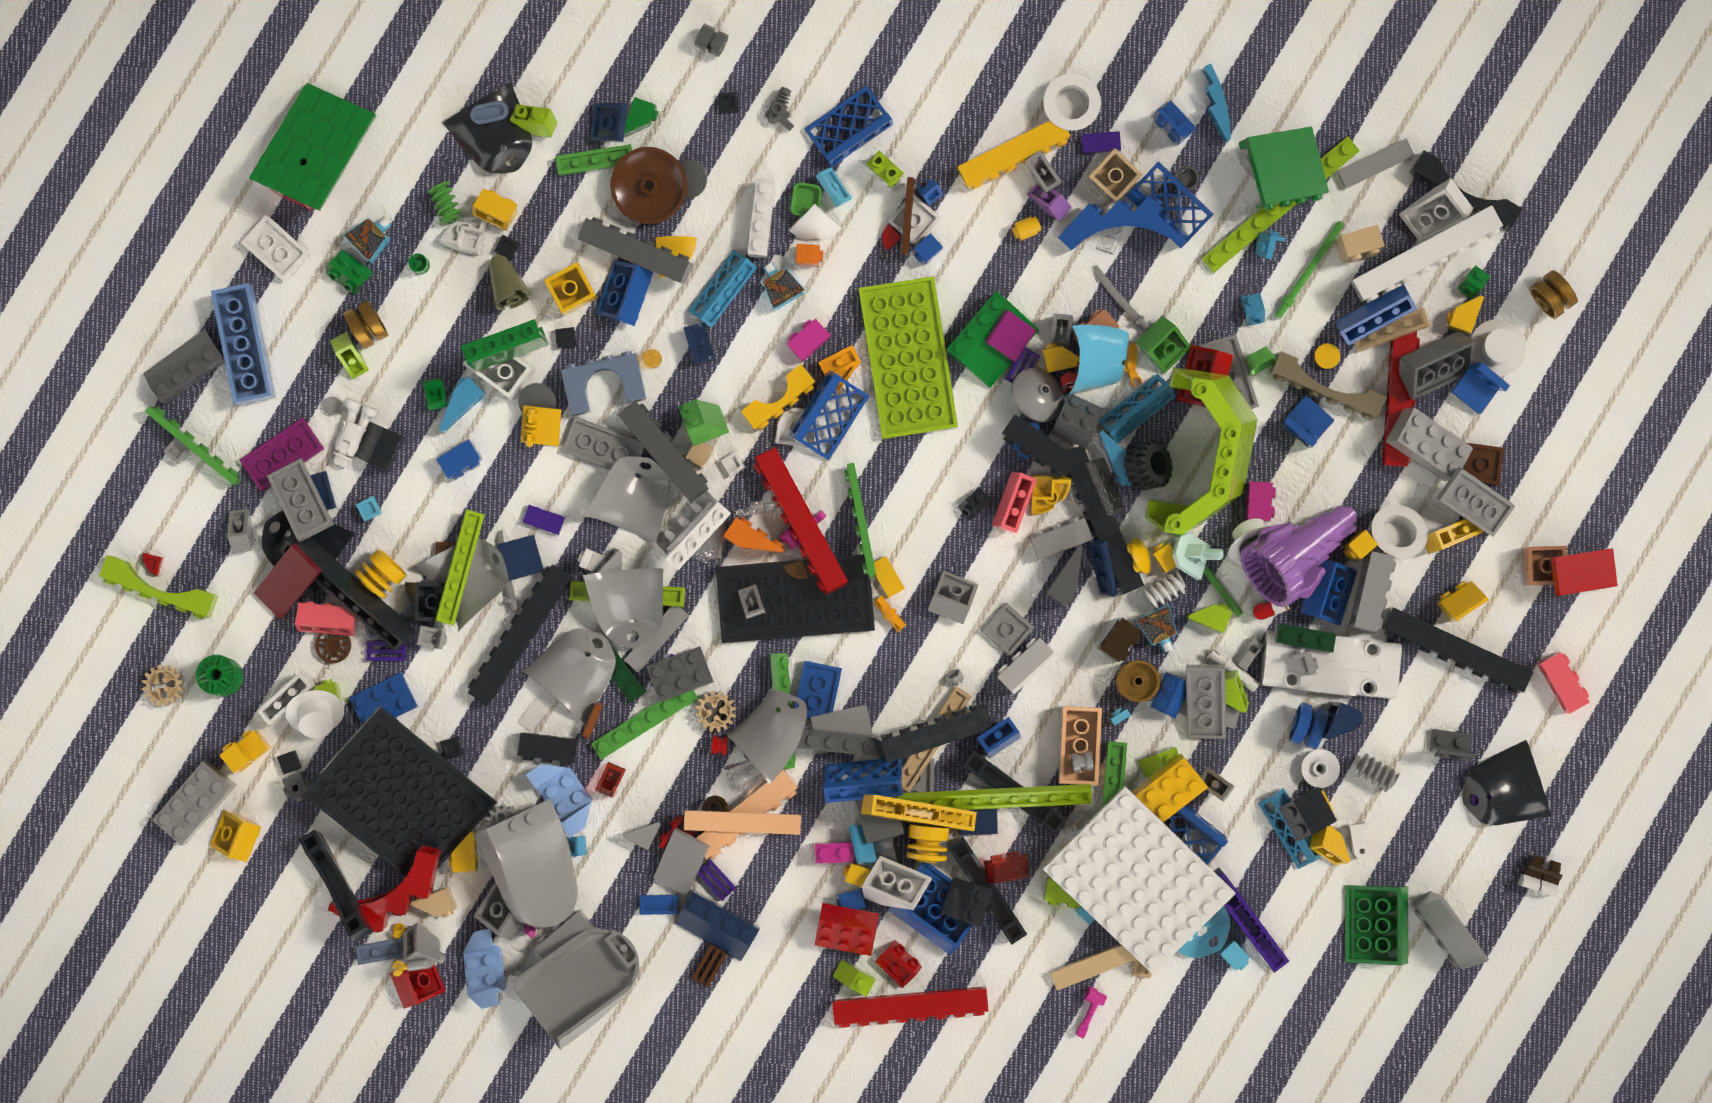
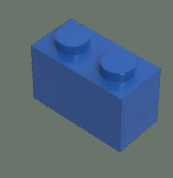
M468 439L436 460L446 477L455 481L464 476L463 472L467 469L474 470L481 465L479 462L483 459L472 441Z
M1166 672L1150 707L1176 719L1186 697V681Z
M1007 717L977 737V741L990 759L1019 740L1021 736L1010 717Z

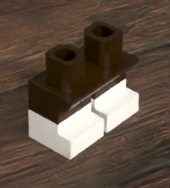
M1533 854L1529 864L1525 863L1518 885L1557 897L1559 882L1563 876L1560 874L1561 863L1550 860L1546 870L1541 868L1544 857Z

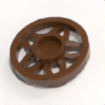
M319 633L315 641V650L323 661L339 663L348 657L352 648L349 636L344 635L337 639L338 635L331 638V634H328L327 640L326 638L321 639L323 633ZM342 639H347L343 644L340 642ZM325 641V646L320 644L319 642ZM348 644L347 652L341 646ZM319 646L323 649L326 648L323 655L319 650ZM341 650L344 656L338 654V651ZM327 652H330L331 655L326 658ZM334 653L337 657L340 658L338 660H330L334 656Z

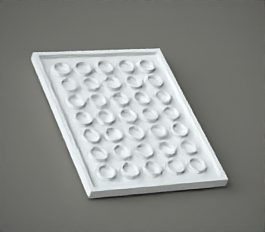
M1126 786L1042 867L1055 882L1153 975L1236 894L1228 884Z

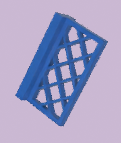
M865 86L804 129L829 166L833 167L894 124L891 116L884 110L868 86ZM867 93L870 97L869 104L859 103L860 96ZM847 105L855 106L854 114H843L844 107ZM858 107L868 108L867 117L856 116ZM871 109H878L882 113L878 118H869ZM831 116L839 117L838 126L827 125L828 119ZM842 117L852 119L851 128L841 127ZM855 119L866 121L865 127L854 129ZM816 127L824 128L822 137L814 136L811 130ZM827 128L837 130L835 139L825 137ZM840 130L849 131V138L846 140L838 139ZM824 141L834 142L833 149L826 153L823 149Z
M1159 161L1126 195L1137 207L1149 195L1152 197H1165V206H1162L1164 209L1159 215H1166L1172 221L1170 225L1175 230L1178 227L1186 234L1184 238L1187 241L1181 247L1177 245L1180 249L1214 215ZM1157 168L1163 173L1164 180H1154V171ZM1143 183H1151V193H1144L1139 187ZM1154 183H1164V193H1155ZM1167 183H1174L1177 186V193H1168ZM1168 197H1178V206H1169ZM1181 197H1189L1191 199V206H1182ZM1169 210H1178L1179 220H1172L1169 217ZM1182 210H1192V220H1182ZM1195 210H1202L1207 215L1204 220H1196ZM1183 223H1192L1193 231L1189 235L1183 230Z
M829 371L789 436L829 460L866 403L869 395L838 374ZM842 382L845 384L847 393L837 395L836 387ZM859 393L863 396L859 403L852 405V394ZM847 396L849 406L840 408L838 398ZM835 399L836 409L827 411V401ZM850 409V418L842 421L840 411ZM837 412L839 422L829 424L828 414ZM824 415L826 425L816 427L815 420L818 416ZM840 425L841 432L838 436L832 437L830 427ZM827 428L829 438L819 440L817 430ZM814 431L816 441L808 443L803 440L807 433ZM829 441L830 449L825 454L821 451L820 443Z
M881 759L827 764L825 768V783H823L826 803L863 800V795L903 796L902 759L889 763L882 762ZM898 764L892 769L888 767L890 765ZM877 766V768L873 771L869 769L871 767ZM858 768V770L854 773L850 771L852 769ZM839 770V772L835 775L830 772ZM883 770L886 771L887 773H885L883 776L879 774ZM864 772L868 774L865 777L859 776ZM845 774L848 775V777L844 780L840 778Z
M1185 805L1176 812L1178 815L1170 817L1172 821V829L1170 830L1173 833L1175 831H1186L1187 841L1183 842L1188 844L1189 848L1191 843H1201L1202 853L1195 854L1203 856V861L1208 865L1222 847L1228 843V837L1188 805ZM1182 817L1185 820L1186 827L1174 828L1173 818ZM1197 829L1200 832L1201 839L1189 840L1188 830ZM1203 842H1213L1217 847L1213 852H1204Z

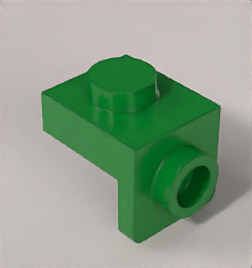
M1475 265L1457 289L1472 300L1482 290L1491 276Z
M435 378L423 381L428 410L448 407L446 389L442 379Z

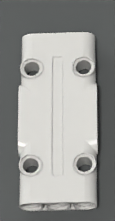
M1266 631L1261 673L1262 686L1349 696L1397 698L1402 654L1401 644L1336 636L1333 653L1305 648V651H1311L1312 657L1316 658L1318 663L1317 674L1306 675L1302 657L1290 659V655H1294L1295 650L1303 649V647L1275 643L1277 631ZM1370 644H1373L1376 649L1372 655L1367 652V647ZM1290 674L1294 675L1296 679L1293 685L1287 683V677ZM1367 682L1372 686V690L1369 693L1363 690V686Z

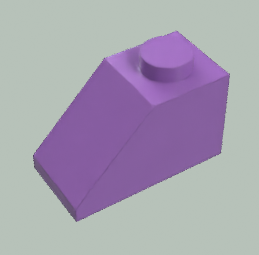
M1037 183L1027 193L1031 200L1058 221L1072 208L1062 194L1054 189L1045 193Z

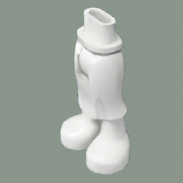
M348 398L344 400V405L348 409L347 417L343 421V427L335 442V451H333L335 456L332 461L345 468L349 460L352 461V457L356 454L361 438L367 431L368 423L371 419L376 418L379 413L374 408ZM361 411V417L357 424L355 423V420L359 412Z

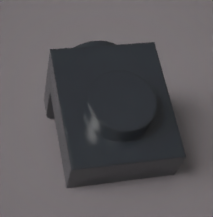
M979 487L958 508L971 521L992 501Z

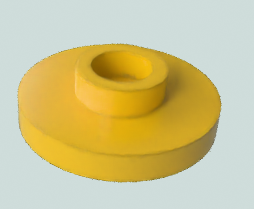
M1325 343L1316 349L1314 359L1319 367L1331 369L1339 363L1340 352L1335 345Z

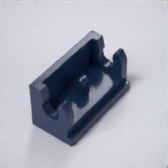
M697 323L684 327L683 329L695 366L714 361L715 357L705 324Z

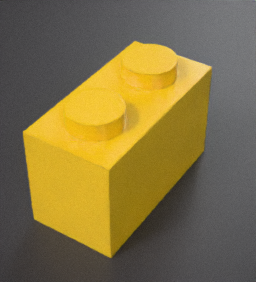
M483 188L473 205L472 215L507 231L517 214L518 204L509 198L505 199L492 190Z
M1366 530L1359 531L1342 545L1344 548L1343 553L1349 560H1361L1378 543Z

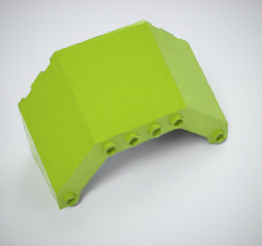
M1173 367L1170 387L1191 390L1194 397L1202 400L1221 428L1208 492L1190 505L1148 499L1145 518L1164 532L1185 534L1201 526L1244 493L1258 418L1230 376Z

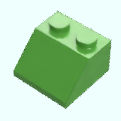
M1161 316L1135 342L1141 351L1164 374L1191 348V345L1177 326L1164 316Z
M695 399L678 406L693 446L729 433L719 405Z

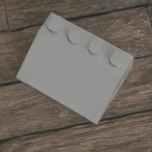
M1429 892L1413 904L1416 909L1413 912L1420 921L1422 919L1427 924L1425 926L1426 930L1431 936H1436L1439 940L1436 942L1443 952L1447 951L1450 955L1448 960L1454 967L1458 966L1461 969H1465L1489 961V958L1443 896Z

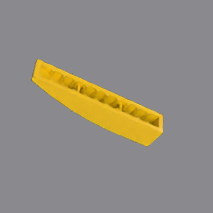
M863 795L861 814L967 831H974L977 813L879 795Z

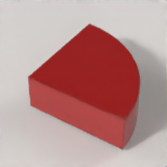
M890 224L883 231L882 238L885 249L888 251L902 238Z
M143 553V562L150 573L159 576L163 557Z

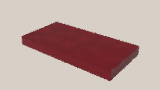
M294 543L253 593L281 620L322 570Z

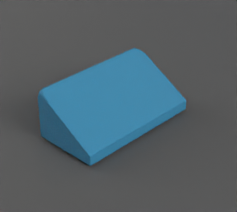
M862 825L849 826L856 862L861 865L876 862L873 843L867 844Z

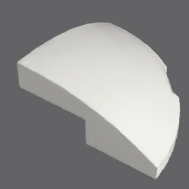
M814 203L795 222L789 231L802 239L823 240L837 234L842 227Z
M475 216L465 217V222H461L457 226L452 224L442 235L440 243L453 249L479 256L487 222Z

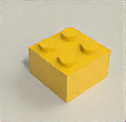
M578 262L544 280L564 316L598 298Z

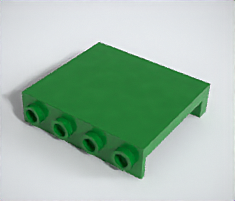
M1312 126L1251 136L1238 142L1240 150H1248L1261 203L1255 206L1256 209L1264 208V210H1270L1275 208V205H1279L1282 208L1291 205V202H1295L1298 205L1307 202L1308 199L1314 202L1323 199L1322 196L1329 193Z
M533 319L461 346L467 365L478 372L546 347L549 344L543 327L538 328L536 320Z

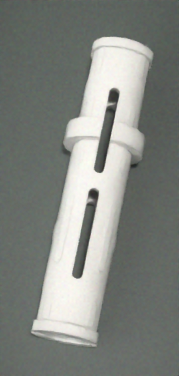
M1215 648L1210 651L1207 656L1208 659L1217 665H1225V672L1238 670L1242 684L1251 692L1257 689L1260 682L1233 663L1230 657L1227 658Z

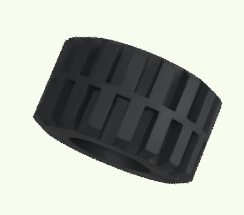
M1150 440L1135 443L1126 451V456H1124L1125 474L1134 488L1145 491L1164 487L1170 482L1169 478L1172 477L1173 461L1170 457V452L1167 451L1165 445H1162V442Z

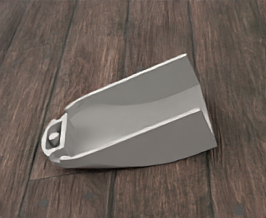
M550 799L474 835L507 907L517 920L534 928L544 929L558 925L568 918L577 902L578 886L569 844Z
M589 929L578 934L514 979V991L561 1050L597 1023L631 991L639 974V958L634 945L623 934L615 930Z

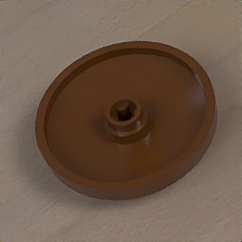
M641 147L625 154L616 164L610 181L611 194L614 203L626 217L643 224H656L671 218L681 208L687 194V178L682 165L672 154L656 147Z

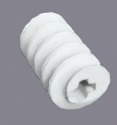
M1175 571V577L1172 574L1168 575L1169 581L1162 578V585L1158 581L1155 582V588L1149 585V592L1143 589L1146 598L1156 609H1158V602L1165 605V598L1172 601V594L1177 598L1179 597L1178 591L1185 594L1186 586L1178 571Z

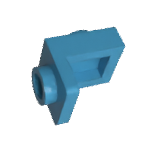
M1268 230V233L1260 232L1255 255L1272 259L1276 240L1285 241V237L1280 236V232Z
M1261 294L1241 296L1246 316V325L1264 323L1265 308Z

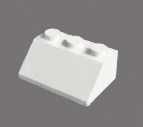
M1033 638L1026 645L1028 649L1023 653L1019 651L1011 658L1013 662L1009 666L1005 664L997 671L999 673L997 678L1012 694L1020 690L1057 656L1041 638L1037 640Z

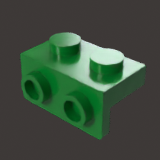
M343 249L328 263L326 274L331 280L338 282L346 291L354 295L359 293L360 287L373 273Z

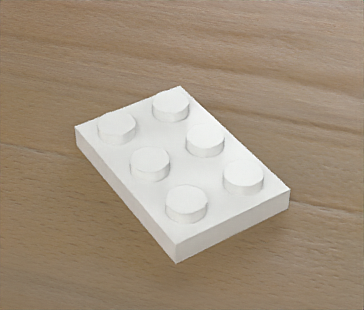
M267 214L241 241L250 252L284 282L310 254Z

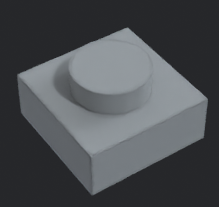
M175 437L163 452L180 465L191 450Z

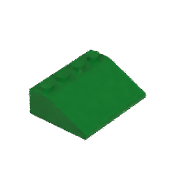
M997 291L946 350L949 355L989 388L992 387L1013 362L985 342L1005 309L1036 330L1032 338L1039 331L1033 323Z
M1345 885V962L1399 966L1408 964V886Z

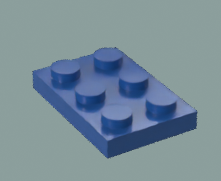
M804 661L797 697L806 704V720H810L811 716L833 712L842 668ZM796 702L795 708H798L799 704Z
M402 672L349 697L362 725L380 705L395 718L419 707Z

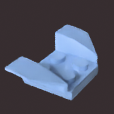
M541 764L526 774L534 788L539 790L546 801L551 800L562 827L569 838L586 827L592 798L571 768Z
M484 929L473 933L463 952L465 954L464 966L467 996L481 1009L498 1006V992L506 989L502 950L498 945L493 944L491 930Z

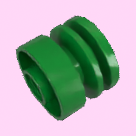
M210 655L199 663L196 669V681L204 692L218 697H228L235 694L241 688L244 681V673L236 660L223 655Z

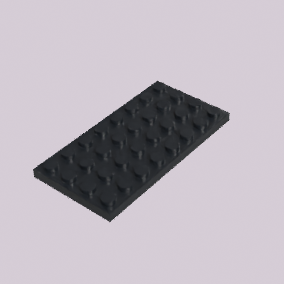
M865 556L835 557L848 583L828 595L824 591L821 592L816 583L818 579L815 574L812 575L807 567L809 564L807 559L716 567L722 643L875 631L871 578L869 579L868 574H864L862 563L866 562ZM756 584L766 613L747 619L738 590Z

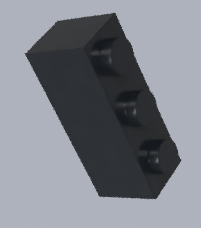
M520 732L517 756H522V760L527 761L541 758V762L552 763L553 760L560 761L561 765L571 766L572 762H577L579 739Z

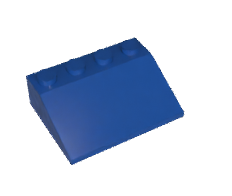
M921 862L915 871L931 877L932 880L915 909L889 907L888 911L948 955H951L959 947L972 924L940 913L951 879L931 864Z

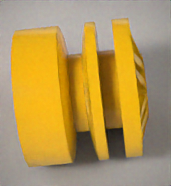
M377 548L369 556L373 566L371 567L363 562L362 566L367 572L357 568L355 573L368 590L385 599L388 595L383 588L389 592L393 591L388 582L391 580L399 585L407 574L390 556L380 548Z
M909 824L908 837L916 839V843L907 844V848L916 850L915 852H907V858L927 863L947 861L946 855L938 853L948 849L940 846L939 842L948 841L949 828L925 824Z

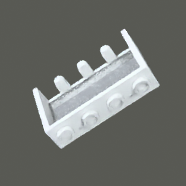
M707 491L704 494L710 500L703 507L695 501L692 504L690 503V507L697 513L690 521L682 515L677 517V521L684 527L677 535L669 529L664 531V536L671 541L664 549L659 547L654 541L650 543L677 570L685 564L731 514Z

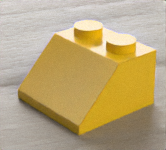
M1464 580L1455 586L1456 590L1453 592L1447 591L1439 596L1441 600L1436 603L1447 620L1453 622L1460 620L1489 599L1472 581L1466 582Z
M223 810L209 846L228 858L247 862L252 854V849L259 836L261 826L249 819Z

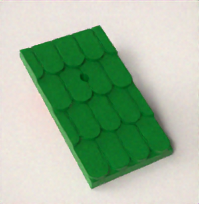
M306 83L264 154L260 157L249 179L268 187L278 196L311 211L313 208L321 211L377 115Z

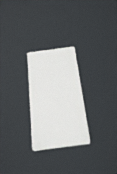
M543 689L518 722L532 732L557 699Z

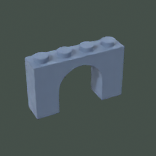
M632 351L623 352L620 357L616 358L613 355L602 357V361L595 362L594 359L583 362L584 365L576 366V364L566 365L565 369L561 370L572 416L591 412L587 395V384L590 378L599 371L608 370L620 376L628 404L635 400L637 402L647 400L638 356L636 353L632 354Z

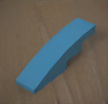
M1210 63L1202 70L1210 84L1205 89V93L1212 104L1207 112L1222 140L1227 144L1231 140L1226 99L1220 81Z

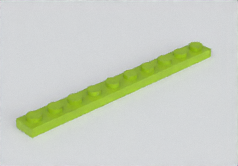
M1348 136L1321 158L1326 179L1360 151ZM1291 202V205L1282 208L1279 205H1275V208L1270 210L1261 208L1202 258V261L1214 274L1257 238L1260 232H1264L1293 208L1296 203Z
M1091 784L914 792L903 793V796H898V799L962 810L1092 804Z

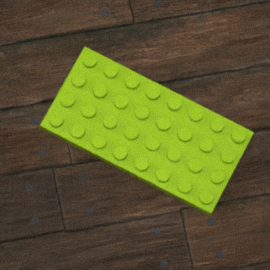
M934 276L859 288L882 439L958 428Z

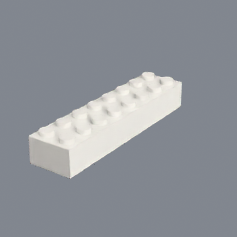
M1490 206L1352 280L1351 284L1361 302L1366 301L1368 304L1379 297L1378 294L1382 291L1386 294L1396 288L1395 284L1400 282L1403 285L1413 279L1412 275L1418 273L1420 276L1431 269V265L1435 264L1437 267L1446 262L1448 256L1452 255L1454 258L1463 253L1468 245L1470 248H1473L1483 242V237L1487 236L1489 239L1497 235L1503 224L1493 206Z

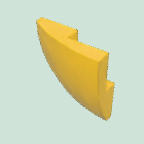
M656 237L657 248L660 249L661 246L671 249V254L678 256L680 253L690 257L689 260L692 258L697 243L696 237Z
M1033 473V478L1037 479L1032 492L1031 515L1051 511L1056 503L1060 500L1063 501L1069 492L1071 479L1063 478L1062 476L1057 478L1054 475Z

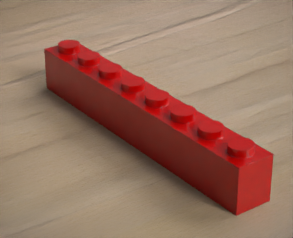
M1417 331L1390 341L1382 466L1407 467L1408 463H1411L1412 460L1388 444L1386 440L1402 410L1415 406L1416 399L1412 400L1399 375V364L1401 357L1419 349L1420 338L1417 337Z
M776 447L755 457L754 469L758 475H762L764 488L766 491L770 490L774 506L776 508L779 507L782 512L780 517L785 525H789L791 529L789 531L790 536L794 542L797 540L800 546L798 550L802 558L806 557L809 562L807 567L810 573L816 575L818 579L816 583L821 592L824 591L828 595L847 585V578Z
M986 986L835 999L832 1001L834 1025H838L839 1028L850 1027V1024L858 1023V1026H868L869 1022H877L878 1025L888 1024L889 1020H896V1023L908 1022V1019L915 1018L916 1021H925L927 1017L934 1016L935 1019H946V1015H954V1018L965 1017V1014L973 1013V1016L985 1015V1012H989Z

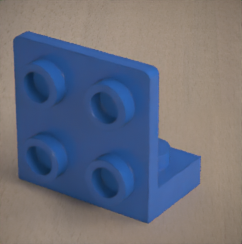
M1171 100L1162 109L1159 108L1154 115L1156 125L1161 129L1164 128L1168 132L1167 136L1174 143L1181 144L1196 130L1195 125Z
M1473 361L1451 393L1477 414H1481L1498 391L1506 392L1511 385L1484 363Z
M1305 396L1280 424L1310 449L1313 448L1321 435L1330 427L1334 419L1310 397Z

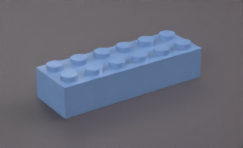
M246 283L212 290L211 296L233 404L239 406L276 398L253 286Z

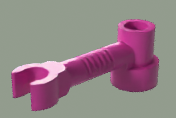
M820 510L814 516L816 523L821 522L826 517V514ZM789 527L779 538L794 550L799 544L797 540L794 542L789 533L791 529Z
M1092 986L1088 987L1084 995V1000L1091 1004L1075 1033L1082 1039H1084L1093 1018L1092 1016L1098 1005L1103 1006L1107 1000V995L1098 992V989Z

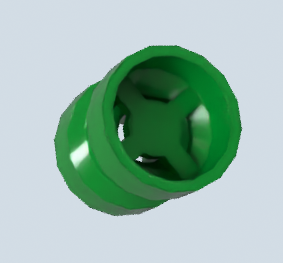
M416 253L409 258V267L416 274L423 275L429 271L430 262L423 254Z

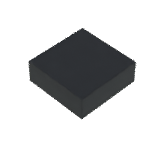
M737 92L718 93L720 114L739 112Z
M502 234L494 252L512 261L520 243Z
M574 327L555 329L558 349L577 347Z
M459 736L440 742L445 759L448 760L464 755Z
M296 750L277 757L283 775L303 768Z

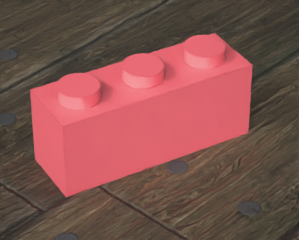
M1011 472L992 526L1009 533L1018 532L1037 479L1021 472Z
M307 601L298 603L295 626L297 631L355 636L358 619L343 606H335L330 603L319 605Z
M1556 652L1536 663L1566 714H1571L1590 703L1587 690L1584 687L1581 688L1578 682L1580 680L1579 676L1574 670L1570 669L1568 665L1570 661L1565 654Z

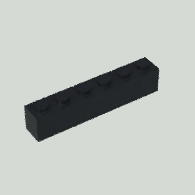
M975 703L969 705V709L953 710L951 711L952 714L945 716V714L938 715L932 721H919L916 723L917 726L911 728L910 726H904L898 729L899 732L881 734L880 738L875 739L881 761L885 763L896 761L991 729L993 726L988 707Z

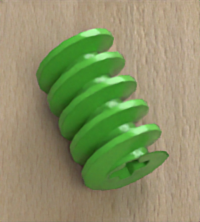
M450 181L439 183L428 192L429 195L433 196L431 198L432 202L436 203L434 208L439 210L437 216L442 217L439 220L441 224L455 223L464 218V216H457L461 209L454 208L459 204L458 202H452L456 195H449L453 188L446 187L451 183Z

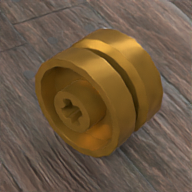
M1554 270L1549 271L1543 276V282L1538 280L1529 287L1531 296L1540 309L1554 320L1564 314V308L1570 309L1578 303V298L1573 288L1561 274Z
M367 299L358 304L361 316L352 308L343 313L351 332L364 349L374 345L371 332L380 341L389 336L383 322Z
M1134 660L1121 666L1117 672L1115 682L1117 690L1122 697L1129 701L1140 703L1148 701L1156 695L1160 686V677L1152 664L1147 661ZM1139 677L1142 683L1136 684L1135 679Z

